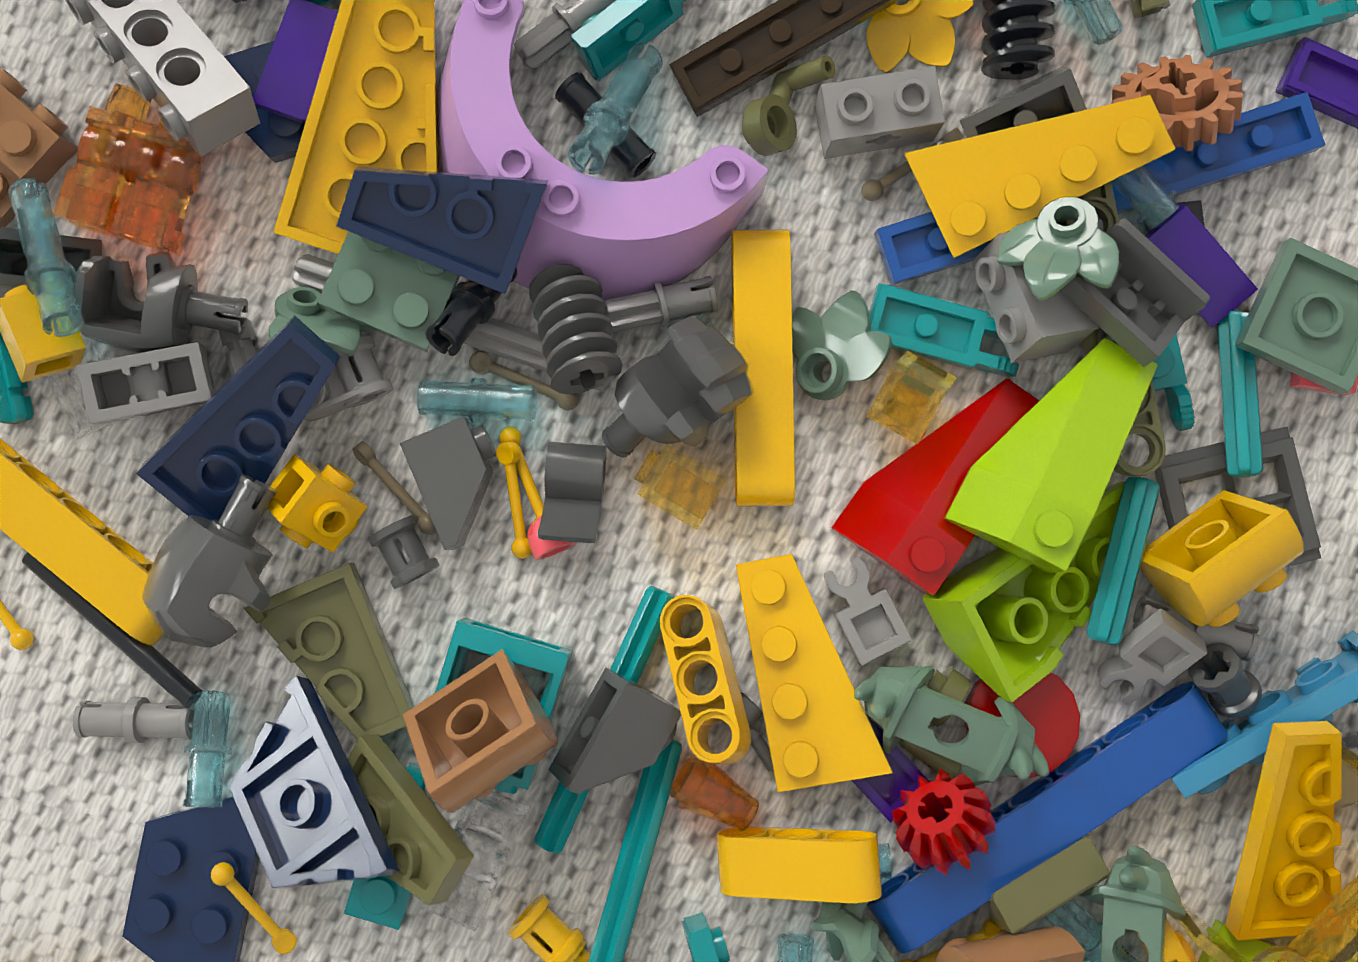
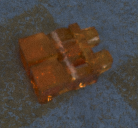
M115 83L104 110L92 106L89 107L85 120L88 126L83 131L79 141L77 161L74 170L69 168L67 170L53 215L82 229L121 240L125 238L135 244L164 252L169 251L171 254L180 256L185 234L181 230L190 197L195 192L199 182L201 165H203L206 154L200 157L186 138L176 141L168 132L161 119L159 125L145 122L151 100L144 102L134 88Z

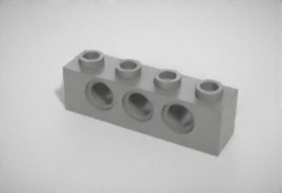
M65 0L81 25L91 22L97 29L94 31L95 38L110 61L116 63L122 60L128 67L125 73L140 98L144 102L153 98L160 108L157 109L158 115L171 136L176 141L186 138L200 157L260 124L248 84L177 0Z

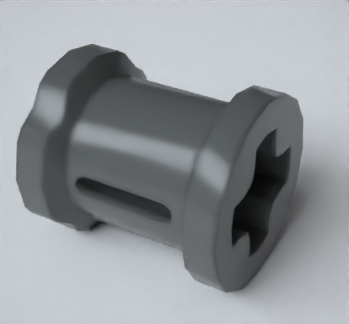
M414 515L400 519L368 537L371 547L379 548L394 576L390 581L394 590L415 581L440 566L437 558H430L419 539L414 529L417 524ZM399 541L401 542L407 556L410 559L409 564L407 563L401 549L398 546Z
M1223 643L1208 645L1206 647L1207 654L1188 668L1189 675L1200 690L1208 692L1210 705L1220 715L1236 718L1249 714L1257 707L1261 700L1262 688L1260 682L1252 673L1243 670L1242 660L1230 645Z

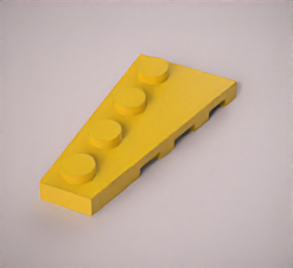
M1151 95L919 149L904 153L953 258H956L994 239L999 233L1009 232L1016 225L1037 218L1041 210L1050 202L1063 197L1078 198L1174 151L1175 147Z
M1328 721L1272 724L1225 923L1227 929L1237 940L1341 932V915L1334 909V895L1341 893V873L1334 867V847L1341 845L1342 826L1334 819V803L1342 798V733Z

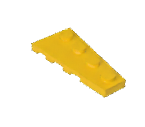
M793 554L736 564L777 791L783 792L893 773L862 703L854 698L855 689Z

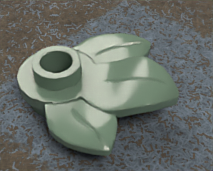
M1063 197L1047 204L1041 210L1037 219L1024 222L1012 228L1004 236L1000 244L997 261L999 264L1006 266L1024 265L1026 283L1035 298L1043 302L1060 291L1077 274L1095 286L1110 288L1119 268V250L1115 240L1098 228L1097 212L1089 202L1076 197ZM1065 220L1076 221L1074 224L1070 226H1062L1058 224L1059 222Z
M296 287L277 297L274 308L276 319L269 326L270 339L295 315L333 350L351 356L357 351L360 331H375L319 307L317 302L321 293L313 288Z
M851 290L842 295L821 317L817 313L803 307H797L792 316V351L799 360L796 368L797 379L804 392L814 399L827 401L839 397L848 388L850 382L865 381L873 377L881 369L889 356L892 338L885 333L870 331L869 310L861 294L857 291ZM830 363L832 367L831 376L825 382L822 377V371Z

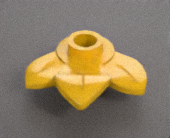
M910 0L904 5L893 4L874 15L867 27L866 36L867 45L875 64L881 71L888 73L909 53L914 59L926 65L936 67L948 66L954 55L956 43L954 28L950 19L959 17L967 12L974 5L973 0Z

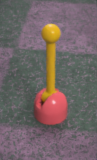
M512 426L502 429L499 434L500 443L512 441L520 448L519 444L522 439L520 431ZM520 448L521 457L516 463V468L536 515V519L530 525L527 533L528 544L534 559L541 560L561 553L575 546L577 542L542 540L538 538L537 532L544 505Z

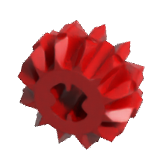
M941 768L935 780L931 782L918 775L917 785L919 788L915 791L900 790V800L904 806L891 811L893 822L898 828L895 831L898 844L904 852L910 854L914 863L923 870L934 864L938 872L947 876L953 862L957 861L962 867L970 870L971 859L969 855L972 852L989 854V844L985 837L996 833L995 821L990 813L991 803L986 793L976 788L973 781L966 777L964 773L952 779L951 775Z

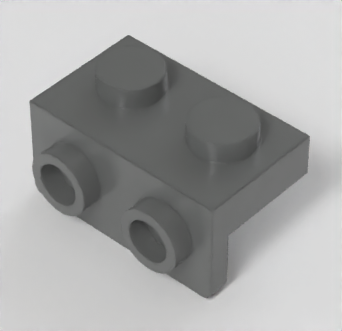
M1120 219L1106 232L1107 235L1115 240L1119 250V268L1112 286L1108 289L1095 286L1077 274L1060 291L1140 365L1145 367L1160 356L1183 323L1206 306L1210 296L1127 219Z

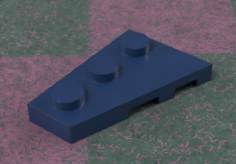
M358 167L354 170L336 227L505 294L549 180Z

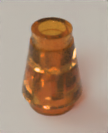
M691 756L683 764L674 779L670 791V796L679 801L680 809L732 827L734 826L741 831L749 827L759 808V800L750 796V793L719 766L700 760L695 756Z

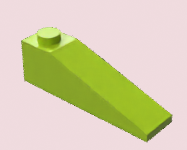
M1106 338L1102 339L1028 413L1015 423L997 443L970 467L944 519L1048 573L1067 571L1097 511L1158 364L1151 362L1143 367L1120 345Z
M1118 482L1105 489L1097 511L1067 571L1048 573L1006 550L998 548L945 580L934 596L926 594L922 597L946 646L1004 701L1013 702L1051 673L1064 656L1060 648L1075 627H1084L1090 618L1091 610L1089 606L1096 596L1125 482Z

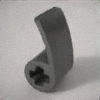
M562 442L548 443L544 477L545 501L537 532L539 539L579 543L596 542L605 485L606 446Z

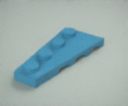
M1353 630L1338 641L1344 651L1333 659L1321 662L1319 658L1314 657L1297 669L1296 672L1299 676L1294 682L1295 685L1286 692L1284 690H1268L1263 693L1257 707L1249 714L1244 715L1246 720L1238 726L1233 720L1223 721L1222 724L1228 731L1227 737L1214 749L1171 777L1185 799L1196 792L1199 795H1205L1217 790L1227 782L1229 773L1246 763L1256 765L1264 762L1273 723L1328 721L1330 723L1333 719V712L1352 701L1358 703V633Z

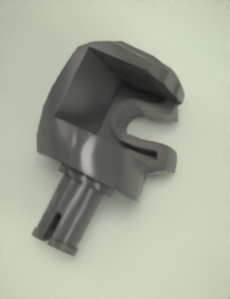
M169 251L152 253L146 256L147 291L144 302L139 301L133 293L134 281L129 261L113 260L110 256L98 255L92 256L89 260L82 261L77 269L70 309L81 334L98 342L128 351L143 353L184 345L191 332L192 325L233 332L236 335H242L244 332L247 318L239 316H241L242 312H248L247 299L198 292L195 266L191 264L176 266Z
M690 316L674 323L667 329L671 340L657 355L645 357L637 362L617 380L614 396L622 414L602 431V440L613 454L623 458L627 457L646 437L663 444L683 442L686 445L696 447L706 439L709 425L731 412L754 393L748 376V363L739 350L716 328L710 327L695 316Z
M242 474L239 478L240 482L219 520L213 519L211 521L203 517L190 515L181 521L165 539L150 569L142 600L148 608L153 621L170 640L211 648L236 634L237 630L229 621L212 608H209L211 600L216 595L226 594L236 597L259 612H262L271 603L272 599L260 581L259 576L273 554L256 542L252 535L272 497H275L277 493L272 487L258 480L254 482L253 478Z

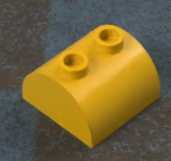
M1223 490L1146 546L1140 569L1157 592L1188 621L1197 626L1208 624L1210 627H1220L1228 624L1239 615L1240 607L1237 602L1254 590L1259 593L1268 592L1284 583L1287 579V572L1284 567L1303 553L1304 545L1300 532L1286 509Z

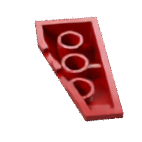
M1004 379L927 437L909 448L905 453L865 480L831 528L921 593L934 596L975 537L971 532L944 519L970 467L997 443L1015 423L1028 413L1039 400L1010 379Z

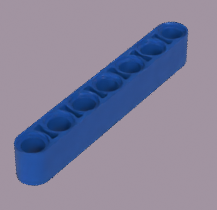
M1194 682L1180 684L1065 760L1052 772H1049L1048 776L1040 777L991 810L990 813L995 821L996 833L985 837L989 844V854L972 852L969 855L971 859L970 870L962 867L957 861L953 862L947 876L937 871L934 864L923 870L913 863L881 885V898L870 901L867 906L899 953L903 954L916 950L988 902L995 891L1069 847L1214 749L1227 737L1228 731Z

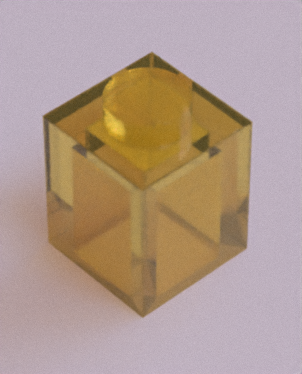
M907 351L891 367L866 417L918 445L935 421L957 377Z
M668 444L661 455L651 450L634 478L643 484L637 493L638 496L694 530L698 529L727 481Z

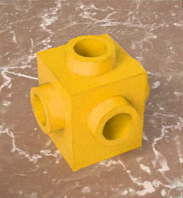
M293 454L270 485L277 493L275 497H272L267 509L282 524L279 528L280 531L295 543L304 548H309L314 542L334 553L343 539L355 530L361 515L368 506L351 491L357 483L343 471L329 463L321 470L298 455Z

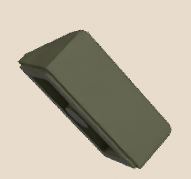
M1084 837L995 891L990 897L989 917L994 925L1011 934H1017L1108 878L1110 871L1093 841L1089 837Z

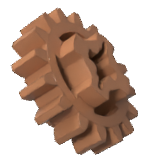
M1184 55L1182 59H1168L1166 56H1163L1159 59V65L1155 67L1143 62L1137 64V75L1123 73L1120 85L1113 86L1112 104L1151 95L1174 147H1183L1186 151H1193L1194 141L1201 140L1204 143L1213 145L1217 141V132L1225 134L1233 132L1234 121L1241 118L1243 93H1241L1242 80L1231 79L1232 69L1230 67L1214 70V60L1210 58L1202 61L1200 64L1192 63L1191 55Z

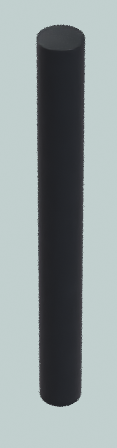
M27 552L24 555L22 563L179 703L185 708H189L198 701L203 690L152 645L133 638L30 553Z

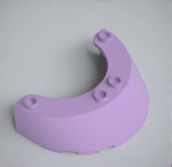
M463 0L437 86L438 171L441 173L549 180L517 263L518 275L514 282L529 289V285L534 277L543 270L557 264L573 265L580 268L584 275L591 276L599 281L603 289L602 298L606 301L654 290V283L660 282L662 287L674 282L677 283L699 269L715 255L730 238L732 230H736L763 194L769 170L743 150L729 145L711 148L689 165L665 176L645 181H609L585 175L568 167L547 152L533 137L526 127L514 100L511 84V55L518 26L524 16V1Z

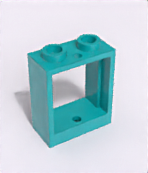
M463 618L457 620L435 693L463 675L470 650L493 656L503 649L512 662L549 673L540 704L550 722H552L573 650L473 619ZM539 762L533 765H525L499 782L494 790L510 794L517 793L518 787L528 790L534 781Z

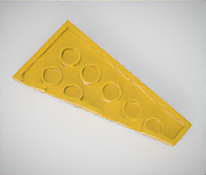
M435 0L341 1L273 233L339 254L348 231L336 227L355 169L358 167L439 172L436 124Z

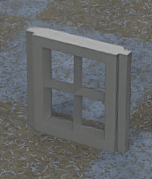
M1288 427L1261 432L1263 464L1274 462L1281 492L1253 499L1270 505L1285 503L1286 510L1295 522L1304 545L1303 553L1285 567L1321 559L1319 550L1321 544L1293 437H1290ZM1224 442L1166 455L1162 465L1155 471L1169 530L1190 515L1188 514L1181 486L1182 483L1222 474L1226 491L1238 494L1235 478L1229 476L1226 472Z

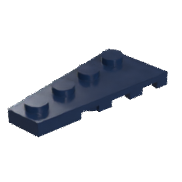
M294 315L143 463L136 474L188 517L194 515L211 521L213 519L219 520L239 484V478L242 474L253 478L254 482L255 480L264 484L267 482L340 356Z

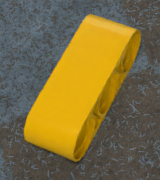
M679 595L671 599L664 606L660 616V628L687 741L691 751L700 760L721 765L734 764L747 754L751 744V732L724 624L719 612L705 601L692 595ZM700 610L703 615L701 631L696 636L685 639L681 632L683 618L692 611ZM706 665H713L717 672L718 680L716 686L710 693L700 695L697 693L694 685L696 673ZM725 721L732 731V740L725 751L716 754L710 748L708 734L714 724Z
M737 827L724 829L716 833L721 894L734 897L835 903L870 902L882 896L878 835L875 832L837 829Z

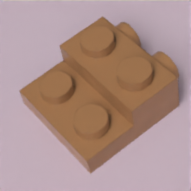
M0 66V227L6 228L78 149L62 135L69 127L43 104L39 103L33 109L21 98L28 91L26 87Z

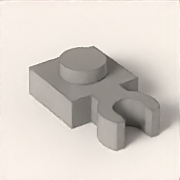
M855 557L850 560L852 567L856 571V580L852 585L847 587L840 585L836 575L831 570L824 573V580L827 588L833 594L844 598L847 604L846 607L833 614L855 658L863 666L913 639L888 590L882 588L870 594L867 588L870 581L869 569L862 559Z
M1160 608L1122 639L1119 643L1120 656L1109 658L1099 666V685L1105 689L1116 680H1126L1120 685L1121 698L1126 704L1132 703L1143 695L1145 683L1151 678L1162 686H1166L1205 656L1207 649L1204 638Z

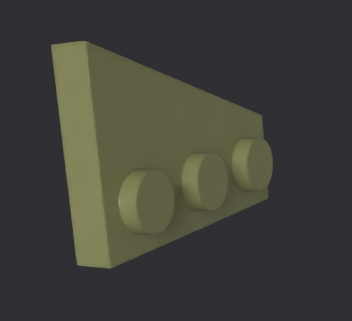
M348 563L270 596L272 601L262 612L250 606L243 608L256 624L260 623L279 644L277 648L289 662L295 663L317 688L316 693L357 740L361 735L378 734L382 737L406 726L402 714L413 708L414 705L355 563Z
M378 734L361 735L347 759L400 869L388 877L428 905L447 902L472 861L473 853Z

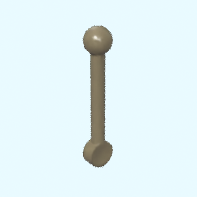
M955 128L930 147L962 140L964 136L958 128ZM908 161L879 180L870 179L866 181L861 188L863 197L868 201L879 200L885 188L912 172Z
M476 351L470 357L469 365L477 374L484 375L490 372L556 400L559 407L563 410L569 411L578 405V394H560L551 389L549 385L492 362L489 354L484 351Z
M363 441L352 448L353 454L358 461L368 466L418 520L420 532L426 535L436 533L437 531L430 514L422 509L376 459L372 448Z

